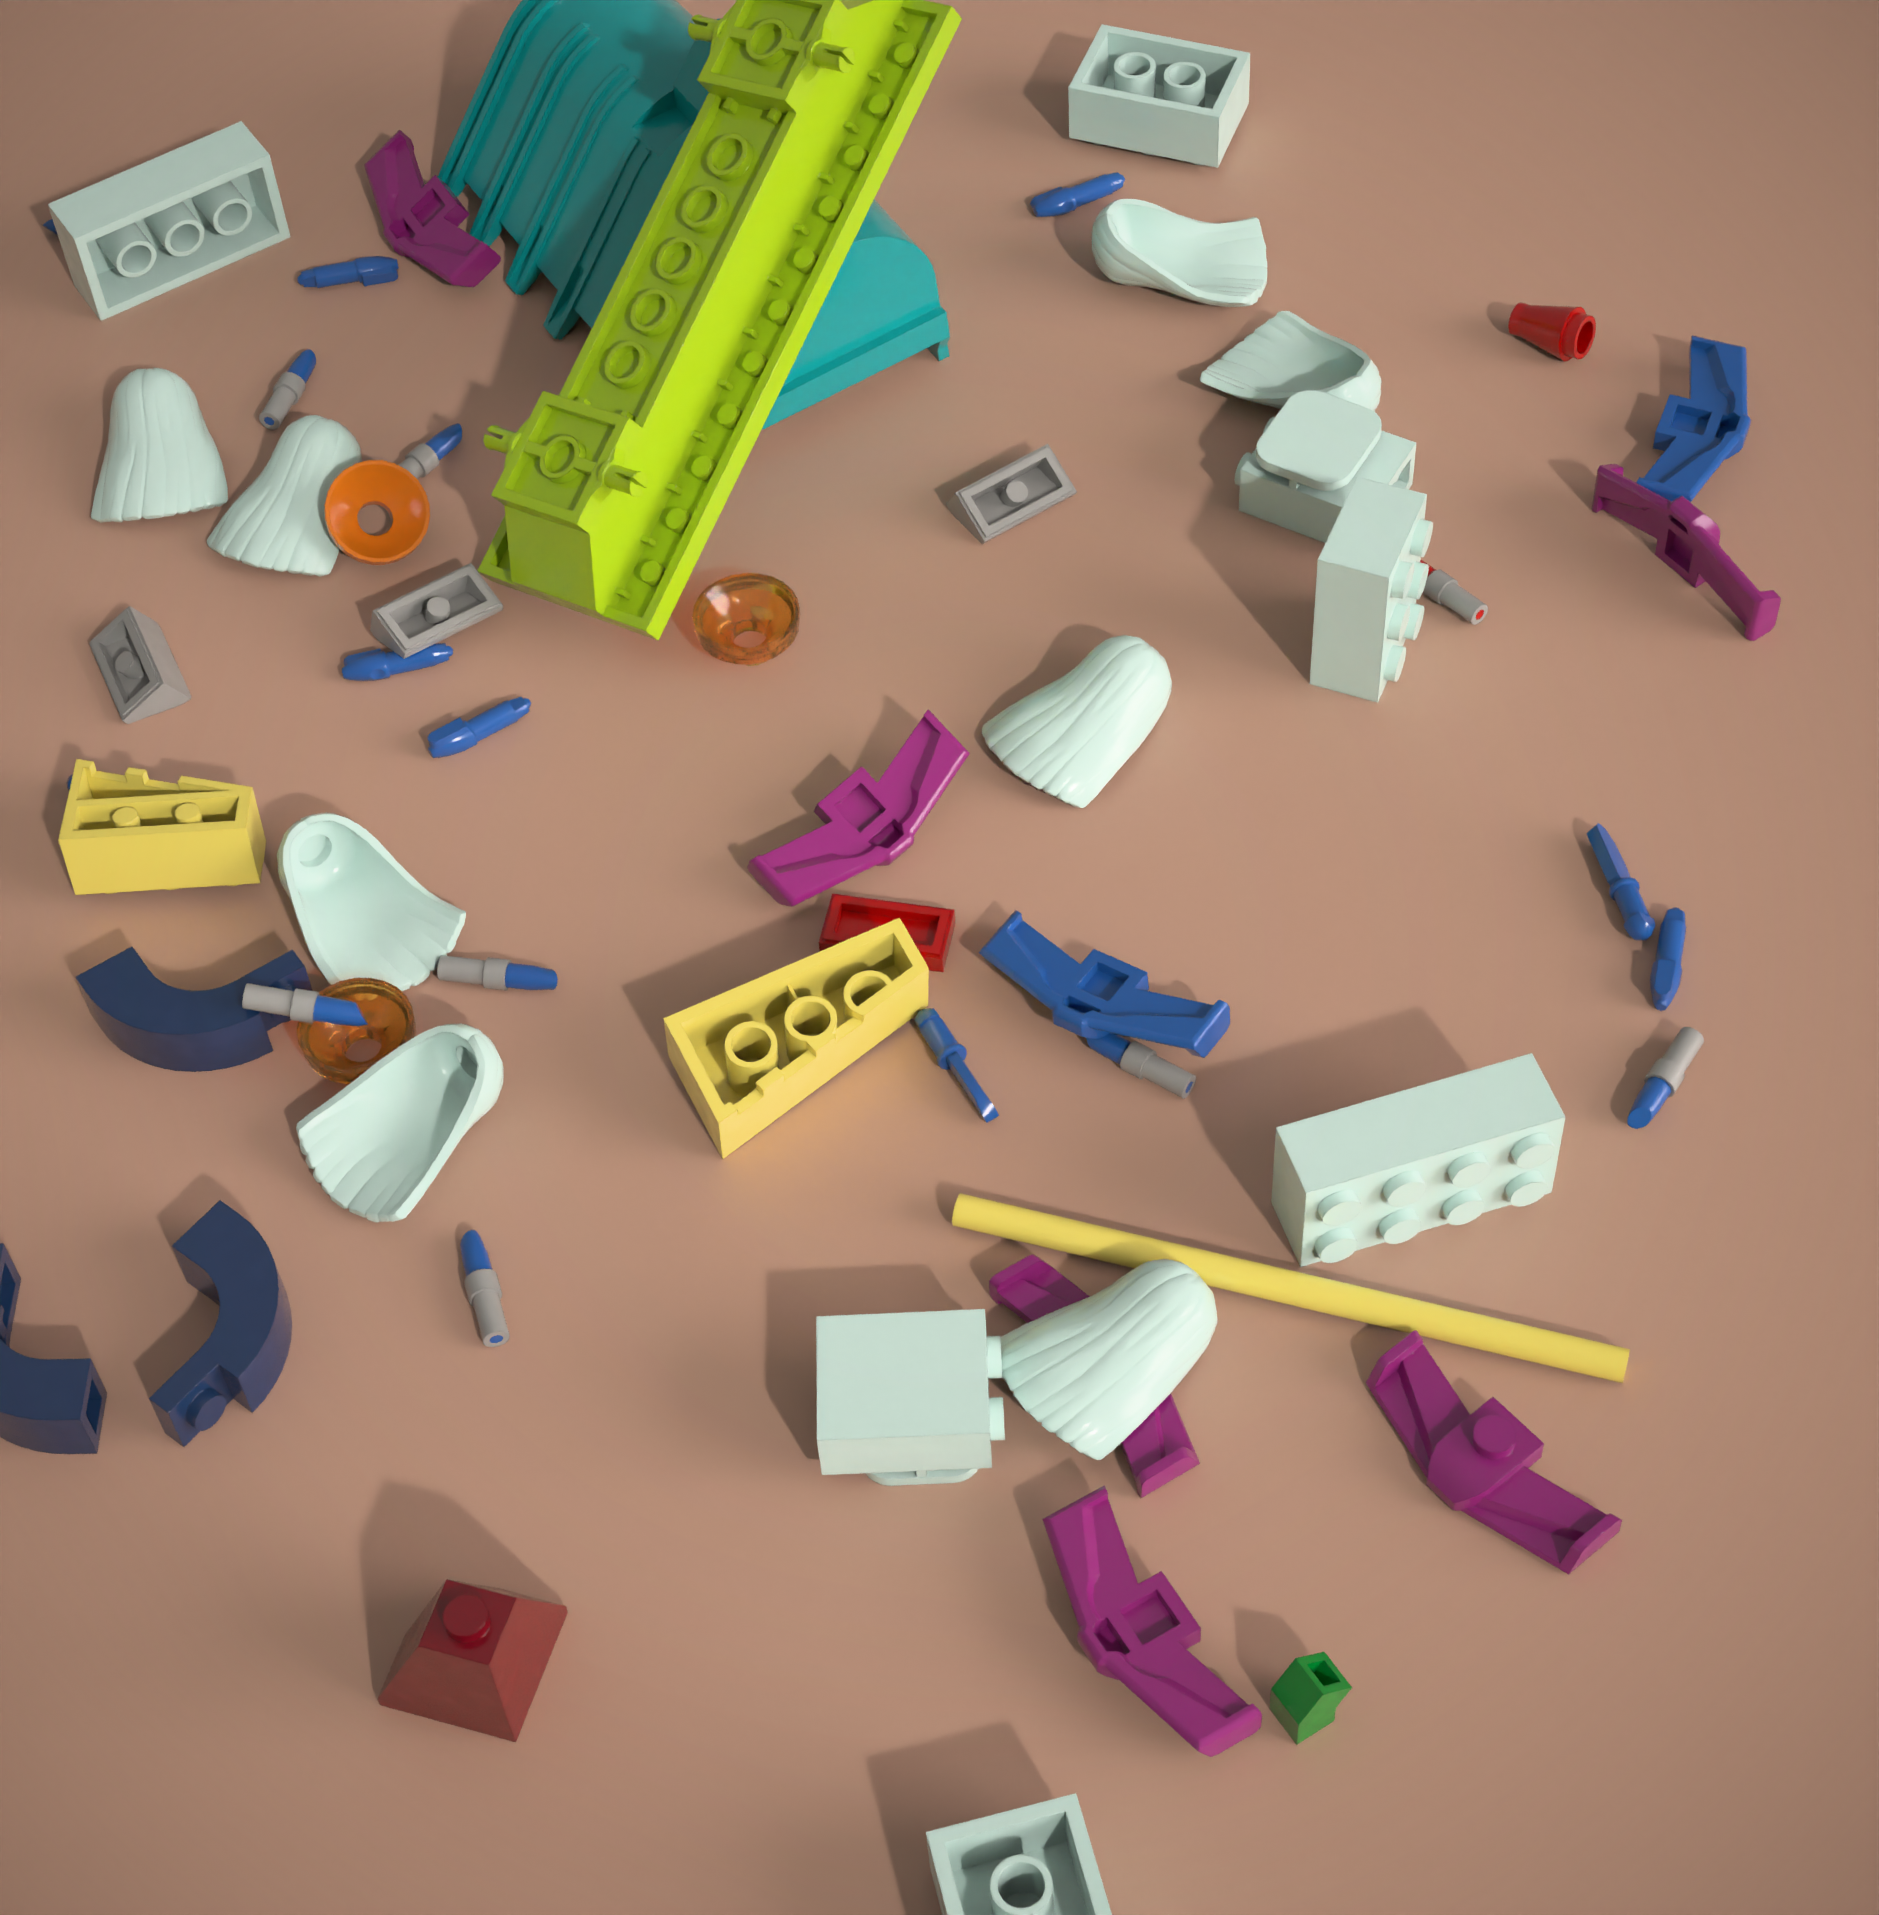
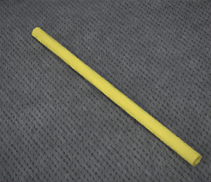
M960 1193L954 1206L952 1225L1134 1269L1152 1260H1174L1182 1262L1193 1269L1211 1287L1406 1333L1416 1330L1423 1337L1623 1383L1630 1352V1349L967 1194Z

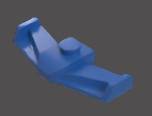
M1691 336L1689 346V398L1669 395L1657 426L1653 449L1665 452L1643 478L1639 477L1636 482L1637 484L1670 501L1682 495L1691 502L1721 463L1743 448L1751 423L1747 413V350L1745 347Z
M1017 910L1010 915L979 952L988 962L1000 969L1052 1010L1053 1023L1081 1037L1101 1039L1109 1033L1183 1048L1193 1056L1205 1058L1230 1025V1006L1228 1003L1218 1000L1214 1005L1150 992L1148 991V973L1096 949H1093L1084 961L1079 964L1023 921L1022 914Z

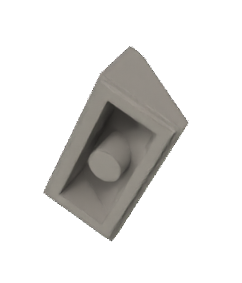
M1046 444L957 491L946 505L951 514L981 544H984L1075 495L1077 491L1049 444Z
M469 563L373 610L370 631L378 641L405 659L502 611L503 604L472 563Z
M131 606L126 608L90 641L89 645L120 717L125 723L130 724L180 706L191 699V694L161 627L157 622Z

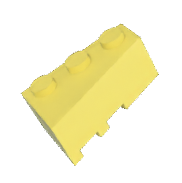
M76 759L58 839L75 895L237 886L260 883L266 838L253 787L181 776L177 781L178 784L149 779L147 771L144 769L128 767L125 775L96 771L94 761Z

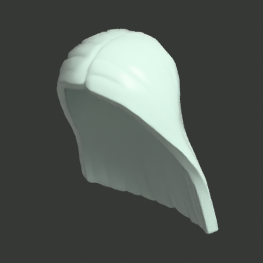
M1120 199L1103 208L1093 224L1091 236L1092 253L1099 269L1113 282L1127 286H1143L1164 290L1190 300L1223 307L1251 306L1262 296L1266 287L1268 273L1266 244L1257 217L1227 223H1210L1178 215L1146 201Z
M1290 311L1278 312L1275 317L1269 319L1266 323L1255 329L1254 333L1244 338V341L1239 342L1227 351L1221 359L1209 365L1206 370L1202 371L1200 376L1202 383L1225 393L1281 409L1287 400L1297 392L1317 390L1364 406L1375 412L1380 401L1382 384L1377 366L1365 352L1343 339L1317 329Z
M162 368L137 369L125 376L117 386L112 399L108 444L95 491L91 518L100 523L140 520L142 517L154 519L174 516L176 514H186L189 511L197 512L203 509L220 507L228 501V487L223 464L215 442L205 424L195 393L189 384L177 374Z
M318 415L305 416L292 422L279 438L271 458L263 471L238 497L216 525L207 539L208 546L224 557L238 562L242 561L244 564L257 568L274 569L279 572L288 571L292 574L316 575L319 577L328 575L336 562L340 549L329 535L325 522L324 505L327 492L334 479L343 470L362 462L361 448L356 441V437L339 422Z
M1121 635L1108 638L1096 646L1074 669L1063 677L1025 696L985 723L982 727L985 743L1012 773L1025 782H1030L1036 789H1043L1045 793L1055 796L1057 799L1073 807H1086L1142 744L1166 708L1172 688V680L1167 662L1155 648L1139 637Z
M326 812L303 817L284 833L277 851L280 882L291 900L303 938L313 960L327 981L336 990L358 999H364L365 997L377 999L381 994L386 996L393 995L397 991H404L410 989V986H417L429 977L431 971L436 970L440 957L442 955L447 956V953L453 950L464 926L466 911L439 899L426 890L362 826L346 817Z
M444 1024L422 1032L396 1048L298 1122L296 1130L300 1141V1150L302 1154L306 1155L305 1161L308 1167L313 1169L314 1179L316 1182L321 1183L322 1189L327 1195H330L331 1200L341 1208L349 1209V1212L377 1223L394 1222L406 1218L434 1181L461 1138L497 1102L503 1085L504 1067L495 1045L479 1029L466 1024Z
M1169 1259L1145 1262L1093 1296L1044 1315L1001 1336L1002 1377L1009 1386L1010 1391L1014 1392L1013 1396L1024 1410L1037 1422H1041L1047 1431L1055 1433L1058 1438L1065 1443H1069L1079 1453H1083L1095 1460H1101L1123 1442L1166 1399L1206 1350L1218 1320L1214 1294L1203 1279L1182 1262Z

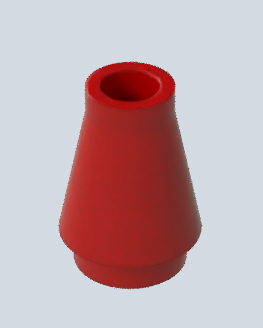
M1520 302L1511 312L1508 329L1511 335L1521 337L1563 361H1569L1571 358L1582 359L1587 355L1594 341L1596 321L1593 316L1587 315L1582 307L1529 305Z

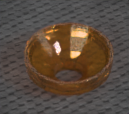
M741 573L722 578L708 586L695 602L692 618L698 641L711 656L735 665L755 666L777 657L794 642L799 632L800 607L795 593L783 581L760 573ZM748 631L759 632L766 637L760 645L751 648L740 647L733 642L738 635Z
M352 978L332 984L320 991L319 994L320 996L356 1002L368 1025L347 1026L318 1021L311 1024L298 1021L296 1030L300 1050L309 1066L318 1075L330 1081L350 1084L376 1062L416 1037V1022L411 1003L407 996L396 986L374 978ZM371 1039L381 1044L377 1055L367 1061L356 1062L345 1056L348 1048L359 1040Z

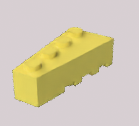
M900 918L663 1018L668 1056L722 1159L916 1016L918 1011L928 1007L929 968Z

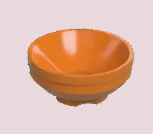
M367 460L348 467L334 479L327 492L324 515L329 535L336 546L347 556L358 562L370 565H386L405 558L420 545L430 521V504L419 480L408 470L384 460ZM368 505H379L385 508L391 517V528L386 533L378 536L365 533L358 523L357 515L359 511Z

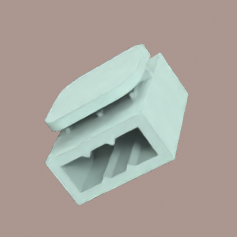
M1317 390L1297 392L1287 400L1276 417L1270 418L1262 436L1257 442L1256 449L1253 453L1246 452L1237 466L1234 481L1236 485L1240 486L1239 511L1326 543L1356 477L1405 489L1411 487L1413 484L1416 442L1382 431L1380 417L1369 408Z
M985 1309L816 1316L817 1446L822 1475L865 1473L876 1483L886 1486L958 1483L972 1477L979 1468H992L991 1441L1005 1440L1003 1397L989 1398V1379L1002 1378L1001 1336H987Z

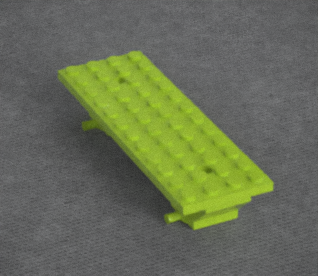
M736 0L735 4L720 20L704 17L699 14L691 18L695 24L690 22L688 24L690 38L711 43L709 57L697 79L709 93L559 395L542 391L530 417L517 432L503 429L497 425H491L487 428V431L493 436L484 434L483 442L487 449L506 454L504 470L491 494L492 497L504 505L505 516L477 570L481 575L498 584L659 640L962 20L960 15L950 5L925 0Z

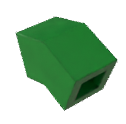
M1325 1652L1298 1657L1293 1660L1271 1688L1269 1709L1297 1745L1334 1722L1336 1707L1352 1689V1686Z

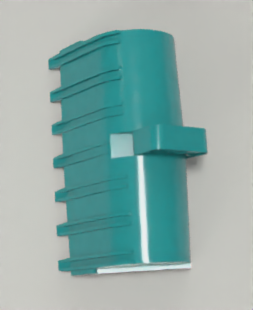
M522 0L509 18L439 172L438 177L449 186L456 197L461 194L466 184H468L482 200L469 233L471 236L490 247L503 228H505L520 245L505 279V282L515 294L523 295L535 282L541 271L558 290L543 324L554 339L561 340L575 325L580 316L591 328L593 327L709 93L697 79L709 57L711 43L690 38L688 24L689 22L695 24L691 20L693 16L676 0ZM875 199L761 430L926 348L938 361L950 356L948 349L950 331L947 312L940 306L933 266L924 252Z

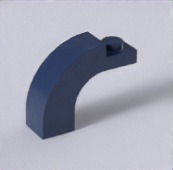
M133 946L75 977L90 1014L113 1044L126 1054L146 1064L185 1072L226 1069L253 1061L273 1051L267 1031L281 1023L291 1021L290 1017L243 1009L242 1000L247 983L295 991L296 988L313 991L305 965L293 949L234 982L209 990H183L163 983L151 973Z
M221 1200L172 1245L186 1281L220 1306L215 1328L204 1345L149 1398L164 1432L183 1447L200 1431L211 1428L220 1419L226 1405L232 1399L253 1413L265 1400L277 1382L285 1365L291 1343V1308L269 1247L261 1234L249 1221Z
M0 1243V1437L17 1446L51 1454H97L107 1391L91 1358L37 1359L19 1354L10 1348V1336L21 1277L4 1243Z

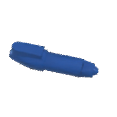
M1116 172L1101 175L1070 188H1062L1060 186L1035 196L1031 200L1030 205L1036 217L1064 215L1075 211L1077 207L1111 195L1123 187L1125 178Z
M368 256L356 258L353 261L317 266L302 271L301 275L297 278V282L304 287L317 288L353 282L363 283L364 286L393 282L398 279V261L390 257Z
M446 643L433 644L405 659L394 651L385 653L381 649L353 654L344 659L342 674L343 678L347 680H382L390 678V675L433 667L448 661L449 657L453 654V649L450 646H446Z
M522 697L509 701L506 700L467 721H462L459 717L438 728L427 737L430 745L428 751L431 757L451 756L477 745V742L508 727L530 711L531 701L528 698Z
M1677 907L1666 911L1660 926L1655 962L1651 968L1650 989L1655 1008L1660 1011L1666 1010L1672 1002L1679 988L1682 976L1681 961L1687 927L1685 912Z

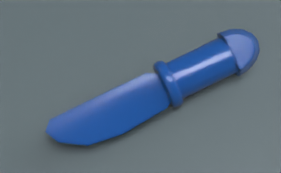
M1598 823L1587 832V836L1610 885L1609 896L1616 902L1625 922L1623 926L1627 933L1634 940H1647L1653 934L1655 920L1650 917L1640 895L1639 882L1635 878L1630 877L1615 842L1607 830Z
M923 1008L918 1011L914 1021L936 1055L938 1066L945 1070L951 1069L986 1123L998 1117L999 1114L964 1062L967 1056L966 1048L957 1042L934 1008Z

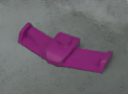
M398 130L364 164L384 226L383 236L400 256L411 257L450 284L465 287H475L500 263V255L492 248L458 227L470 214L449 186L436 175L424 184L414 154L412 140L401 130Z
M1617 464L1599 466L1592 502L1593 512L1597 513L1603 509L1656 538L1655 555L1693 587L1696 588L1707 582L1746 626L1744 632L1746 639L1755 641L1774 628L1781 602L1780 596L1774 590L1759 591L1719 545L1720 529L1710 517L1682 495L1670 501L1624 477L1623 467Z
M928 709L878 783L861 766L816 805L814 812L826 825L762 856H756L749 861L748 871L778 904L793 907L873 866L890 865L913 845L915 833L970 753Z
M1034 1254L998 1272L989 1280V1295L998 1305L1003 1303L1026 1323L1090 1297L1051 1265ZM1171 1393L1120 1443L1136 1482L1140 1498L1200 1464Z
M1416 1330L1378 1359L1366 1381V1385L1427 1478L1426 1485L1453 1511L1466 1513L1568 1575L1620 1531L1622 1523L1620 1518L1611 1513L1608 1515L1528 1469L1542 1457L1544 1443L1494 1397L1490 1398L1470 1415L1424 1346L1423 1339Z
M1105 1485L1042 1519L1079 1626L1077 1642L1098 1673L1120 1680L1192 1747L1209 1757L1220 1754L1253 1735L1261 1728L1262 1714L1253 1703L1248 1705L1187 1650L1201 1641V1627L1163 1572L1160 1571L1138 1584L1108 1500V1492Z

